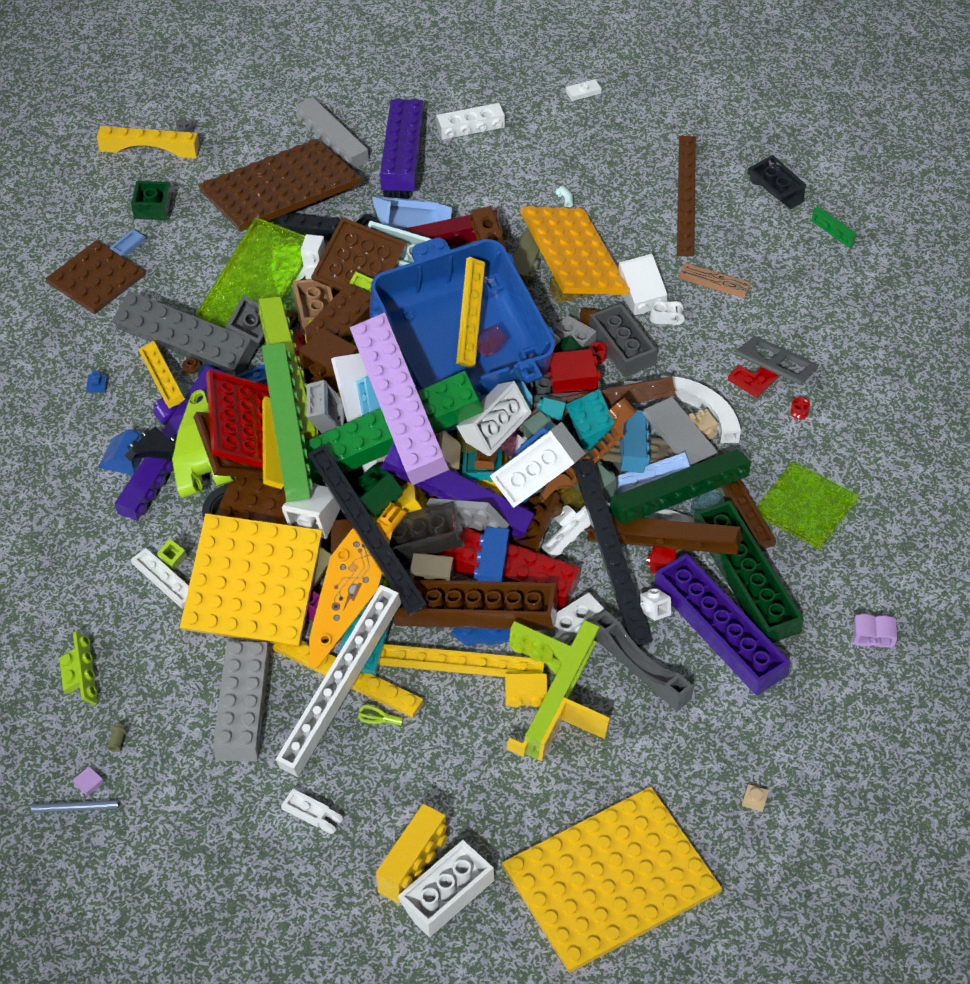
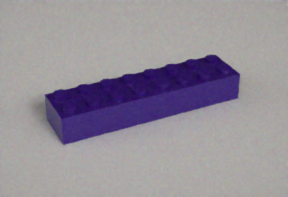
M396 98L390 101L380 169L381 190L415 191L424 117L423 100Z
M688 554L683 555L655 572L654 587L671 597V605L756 696L788 676L791 662Z

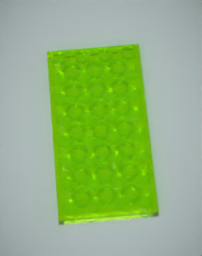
M255 217L194 317L226 329L242 296L259 303V299L281 297V301H283L293 285V281L296 280L303 268L301 247L306 236Z

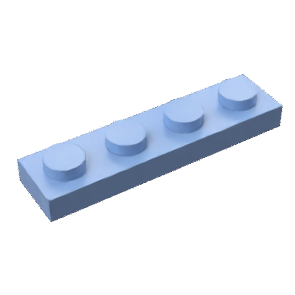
M684 452L645 466L644 473L627 472L616 476L617 493L620 494L690 467L686 453Z

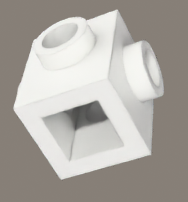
M650 589L648 592L640 594V605L643 614L654 621L671 615L670 596L659 589Z

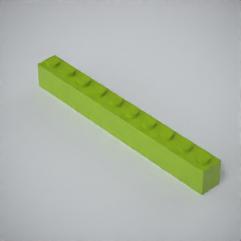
M281 297L259 299V316L266 344L285 343V349L290 351L291 361H288V364L292 363L293 375H290V378L294 377L296 387L292 391L297 392L298 403H295V406L299 405L300 417H297V420L301 419L303 431L299 432L304 434L305 440L318 436V429L307 418L306 383L302 382L304 380L303 370H299L300 359L299 356L295 355L297 354L296 343H292L293 332L289 330V317L285 316L287 314L286 305L282 304Z

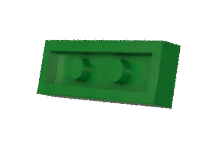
M820 207L813 209L811 222L847 247L851 248L855 244L856 232Z

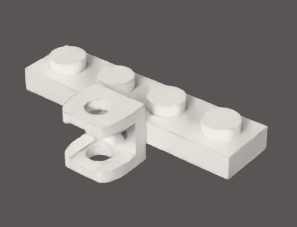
M564 506L562 513L554 517L562 528L541 547L551 558L560 555L570 542L576 540L577 536L591 525L585 506L578 513L571 507Z

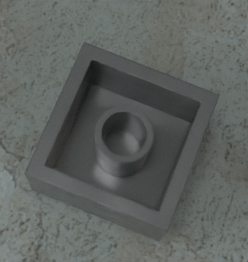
M242 296L226 329L250 338L257 348L264 337L259 316V303Z

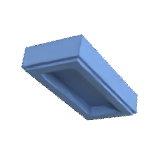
M132 229L112 245L110 249L125 258L142 244L146 238Z

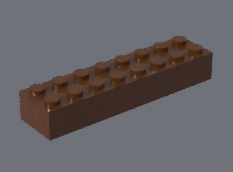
M412 580L425 600L427 607L409 617L402 604H400L393 616L395 626L511 629L515 621L533 630H554L559 598L556 583Z

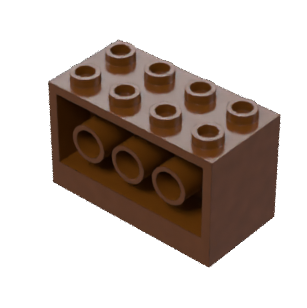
M322 328L299 350L301 369L304 376L303 383H306L307 386V384L325 380L336 393L339 392L331 359L357 354L358 348Z

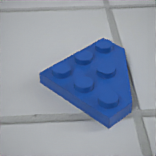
M454 628L451 631V635L466 646L485 643L487 645L503 644V642H509L510 629Z

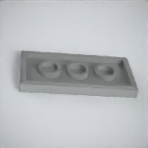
M673 397L644 409L643 415L676 455L686 453L690 466L706 461L718 453Z

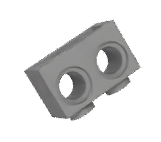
M569 315L555 327V334L561 340L571 336L584 350L589 349V346L596 342L597 331Z

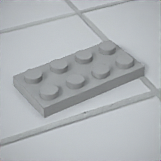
M429 498L426 504L432 510V513L440 519L465 528H475L477 530L485 529V527L507 529L509 526L503 517L487 502Z

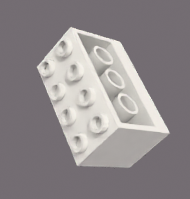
M561 422L501 466L490 477L514 508L576 463L585 452Z

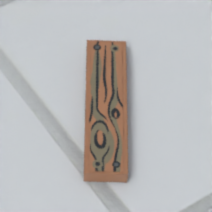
M684 263L678 277L679 279L744 299L751 286L750 282L688 263Z

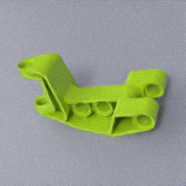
M196 390L190 397L178 430L172 458L177 490L182 498L202 492L203 474L212 472L217 487L236 480V477L214 475L193 418L196 412L209 413L208 395L202 390ZM203 396V399L197 403V399Z

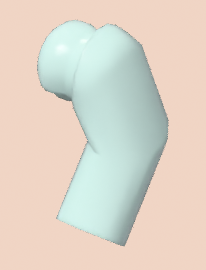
M565 186L557 188L556 195L565 198V207H572L573 194Z

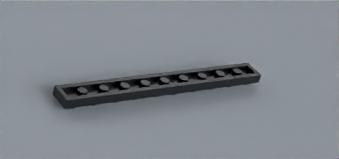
M325 444L308 453L309 460L393 591L399 593L401 604L409 617L427 607L425 600Z
M590 459L574 463L572 467L626 632L638 647L651 644L652 638L593 461Z

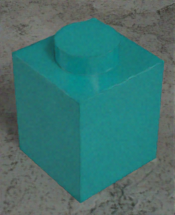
M544 394L543 399L538 401L537 410H540L545 416L548 415L551 419L561 421L566 400Z

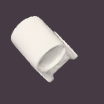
M655 301L652 303L649 319L654 324L680 325L685 320L682 314L683 304L679 301Z

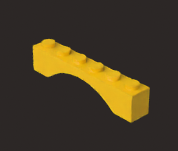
M100 126L97 134L100 152L117 153L122 149L132 146H153L167 150L178 157L197 158L200 148L198 133Z

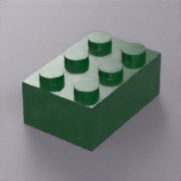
M375 464L351 484L367 512L373 517L382 514L386 506L390 502L397 501L401 497L400 494L404 491L390 473Z

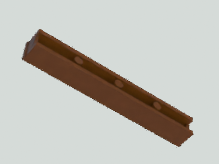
M611 515L620 544L738 555L740 544L743 540L740 527L647 518H640L622 525ZM592 525L584 529L588 532L587 540L597 541Z

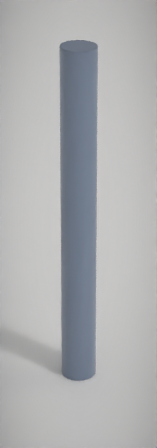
M119 801L32 804L31 812L118 809Z

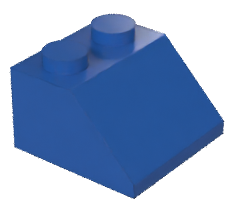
M126 430L112 438L99 464V468L133 475L143 458L129 461L124 455L129 451L127 447L134 440L138 442L141 439L139 436L142 433Z

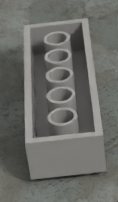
M268 642L226 643L213 743L216 761H258L270 657Z

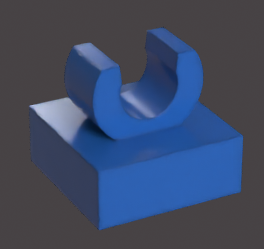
M92 371V375H88L87 393L106 392L107 374H100V371Z

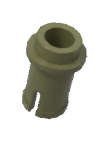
M114 724L110 729L111 737L107 749L113 752H120L123 737L127 734L124 725Z

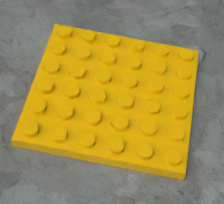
M205 514L180 629L300 647L323 531Z

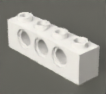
M499 103L436 115L437 129L443 140L504 128L505 115Z
M587 593L556 613L554 630L535 631L568 644L571 639L576 637L584 620L591 623L593 619L604 612V608L590 593Z

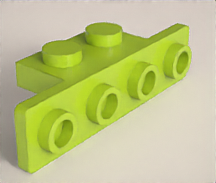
M75 631L73 632L75 648L59 657L63 691L69 694L80 688L82 700L95 706L98 704V693L95 685L93 657L90 648L91 642L88 636Z

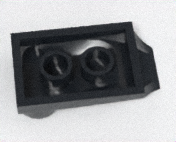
M774 155L748 168L747 174L750 175V182L754 185H761L789 209L805 201L806 184Z

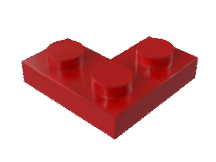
M740 365L728 375V381L756 398L779 378V375L761 367L753 374Z

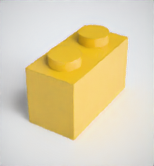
M505 674L506 706H541L547 694V674Z

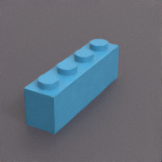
M636 410L637 413L624 423L623 434L625 436L620 440L621 471L644 473L645 466L649 465L650 459L648 454L649 421L643 415V411Z

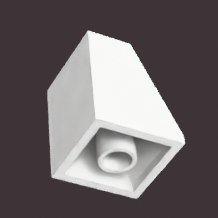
M652 254L619 262V274L630 288L628 295L622 296L633 315L651 311L652 303L655 301L667 302V292Z
M312 483L313 490L309 491L310 499L286 502L282 510L289 526L322 530V538L327 539L340 507L327 487Z

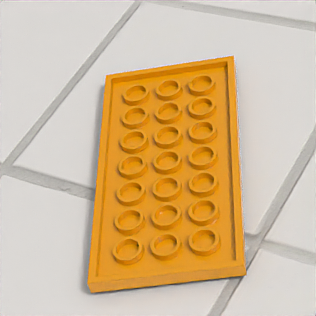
M548 206L521 207L520 213L562 293L628 295L630 288L619 274L617 265L585 209L551 208Z

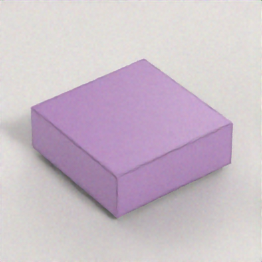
M90 767L73 779L74 785L87 796L104 783L103 779Z

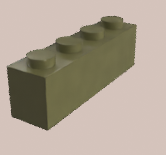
M528 227L513 257L515 268L526 288L530 282H533L535 277L534 271L538 270L540 258H543Z

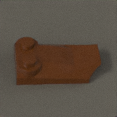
M556 492L551 493L543 503L539 500L540 496L528 499L525 507L534 513V516L524 536L521 539L513 536L511 544L539 553L552 518L559 516L563 510V504L559 501L560 496Z

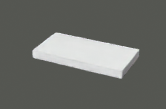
M360 353L331 359L347 423L362 416L356 381L369 376Z

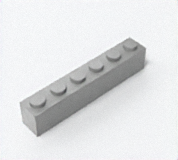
M313 97L296 105L298 120L303 121L306 127L312 130L316 137L320 138L326 147L331 148L333 153L339 156L352 170L369 162L368 149Z

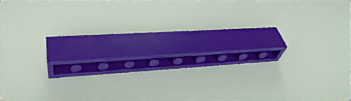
M205 366L185 396V400L181 402L163 429L162 433L168 439L175 434L178 435L181 421L193 392L202 390L207 394V371L209 369L219 370ZM203 396L197 399V403L203 399ZM145 457L115 501L117 514L138 521L141 515L146 513L150 502L155 499L159 488L165 484L169 473L174 470L173 463L159 458Z

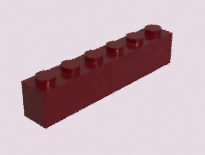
M495 209V210H493V212H496L497 217H498V222H497V224H498V227H501V222H500V218H499V215H498V211H497V209ZM470 215L400 229L430 239L442 238L447 242L448 246L477 241L470 222Z

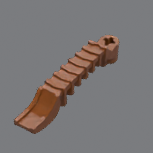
M625 397L607 411L614 419L612 428L609 430L612 434L607 433L603 436L607 445L600 440L596 444L600 452L596 448L589 451L593 458L594 466L596 462L598 463L603 458V455L605 456L610 451V448L612 449L617 444V441H620L625 436L623 434L624 423L637 413ZM585 455L581 460L586 461L590 460L591 458L588 455ZM571 467L564 471L567 475L559 474L545 486L539 498L542 503L555 490L569 489L578 483L574 470Z

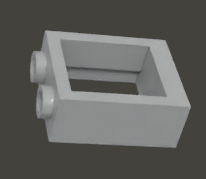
M325 380L307 384V418L322 434L344 424L342 400Z

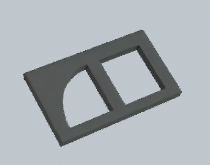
M754 336L736 351L737 356L799 385L816 372L819 366L757 336ZM759 345L777 355L768 361L759 355L756 346ZM785 359H789L806 367V369L797 375L778 365Z

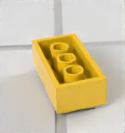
M422 804L376 871L378 893L401 904L398 895L425 873L424 869L427 864L431 865L433 863L437 849L445 845L448 838L446 835V815Z

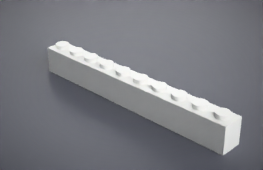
M382 585L379 586L277 756L276 761L280 769L299 777L401 604L398 592Z

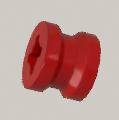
M593 342L589 349H592L593 356L597 357V364H602L606 361L607 347L602 342Z
M804 397L794 398L790 410L791 416L797 420L807 418L810 409L809 400Z

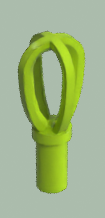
M371 705L361 706L358 712L360 721L364 723L379 724L383 722L402 726V717L389 715ZM363 717L371 718V719H377V720L364 719Z

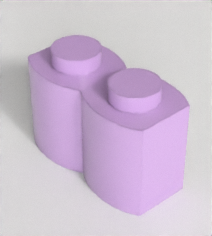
M868 614L855 615L853 622L854 644L860 646L895 647L897 641L896 618L887 615L878 617Z

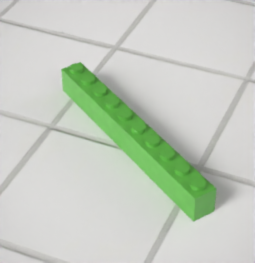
M285 343L262 346L286 502L310 499L309 491L313 490L311 478L307 479V475H310L309 463L305 464L304 462L308 460L307 450L302 449V446H305L304 434L299 432L303 431L301 419L297 420V417H300L299 405L295 406V403H298L297 392L292 391L296 387L294 377L290 378V375H293L292 363L288 364V361H291L290 351L285 349Z

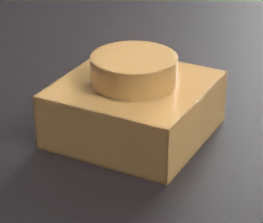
M748 784L742 806L763 812L769 790Z

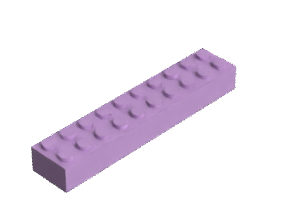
M380 314L350 327L411 484H417L448 471V465L386 314Z

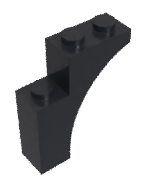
M156 426L151 430L147 428L139 436L141 439L138 442L134 440L127 447L129 451L124 455L129 461L152 457L172 462L177 434L168 439Z

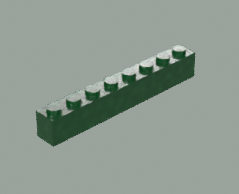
M732 450L612 496L609 512L622 525L628 524L748 477L751 461L740 450Z

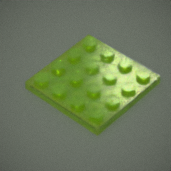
M792 461L756 508L764 521L821 550L857 503L859 495Z

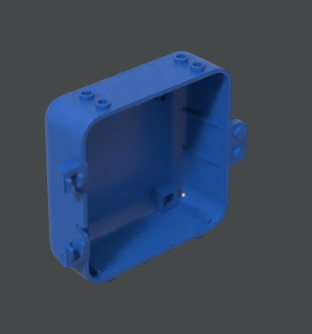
M434 238L418 243L413 247L412 258L414 262L381 272L374 277L371 284L370 317L373 318L383 313L386 314L417 391L465 371L479 400L482 399L483 395L489 394L498 384L515 381V383L523 381L524 384L541 380L548 372L555 347L553 330L550 326L547 327L515 268L512 255L508 254L499 242L483 239L450 250L444 239ZM469 257L485 262L474 368L456 364L466 258Z

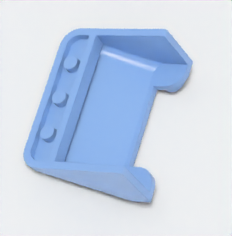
M373 196L372 198L380 224L396 229L451 219L452 207L437 202Z

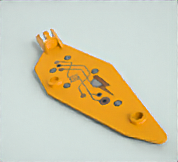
M390 502L379 518L374 521L388 544H390L393 531L407 514L405 510H401L399 506H395L392 502ZM353 528L329 559L309 637L310 666L314 669L320 666L379 588L382 573ZM329 639L327 643H323V640Z

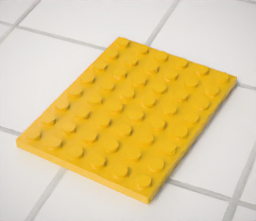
M652 787L502 862L503 869L569 974L722 892V887Z

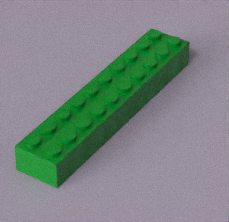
M465 371L418 391L434 433L483 412ZM379 408L305 441V446H302V449H306L308 454L325 444L342 473L345 474L387 455L394 440L382 409ZM309 458L305 460V464L309 463L310 475H307V479L311 478L312 483L318 485L324 483Z

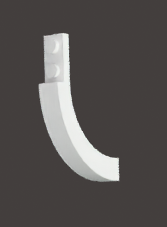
M672 376L675 396L664 398L673 397L675 400L689 403L698 409H707L718 423L717 430L720 443H739L741 434L740 424L730 405L707 386L689 379ZM624 381V385L642 381Z

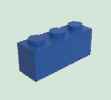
M485 527L484 535H480L482 551L478 550L477 553L479 567H475L474 579H478V581L503 582L509 546V529Z

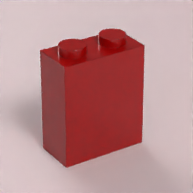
M592 349L553 353L548 370L553 393L597 389V383L601 380L600 370H596L597 357L593 356Z

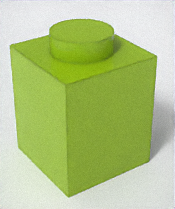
M171 539L157 552L159 559L174 571L187 557L185 550Z

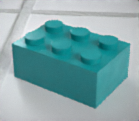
M600 389L566 404L583 447L588 452L593 448H596L598 451L599 449L596 447V444L600 440L607 445L603 436L607 433L612 434L609 430L612 428L614 419L607 412L609 408Z

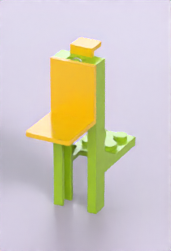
M584 620L572 645L569 646L514 621L510 629L508 647L517 653H524L530 656L535 661L546 663L555 675V678L525 735L524 742L521 743L509 738L507 750L522 757L526 754L542 761L562 721L605 739L610 718L569 700L596 646L594 639L599 631V626Z

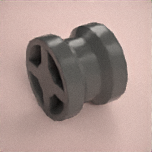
M184 117L176 121L178 132H194L191 119Z

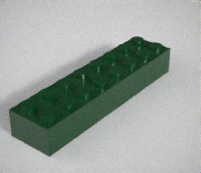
M727 501L695 512L694 523L740 527L743 540L740 544L738 555L709 553L748 618L772 643L800 634L804 622L803 616L732 502Z

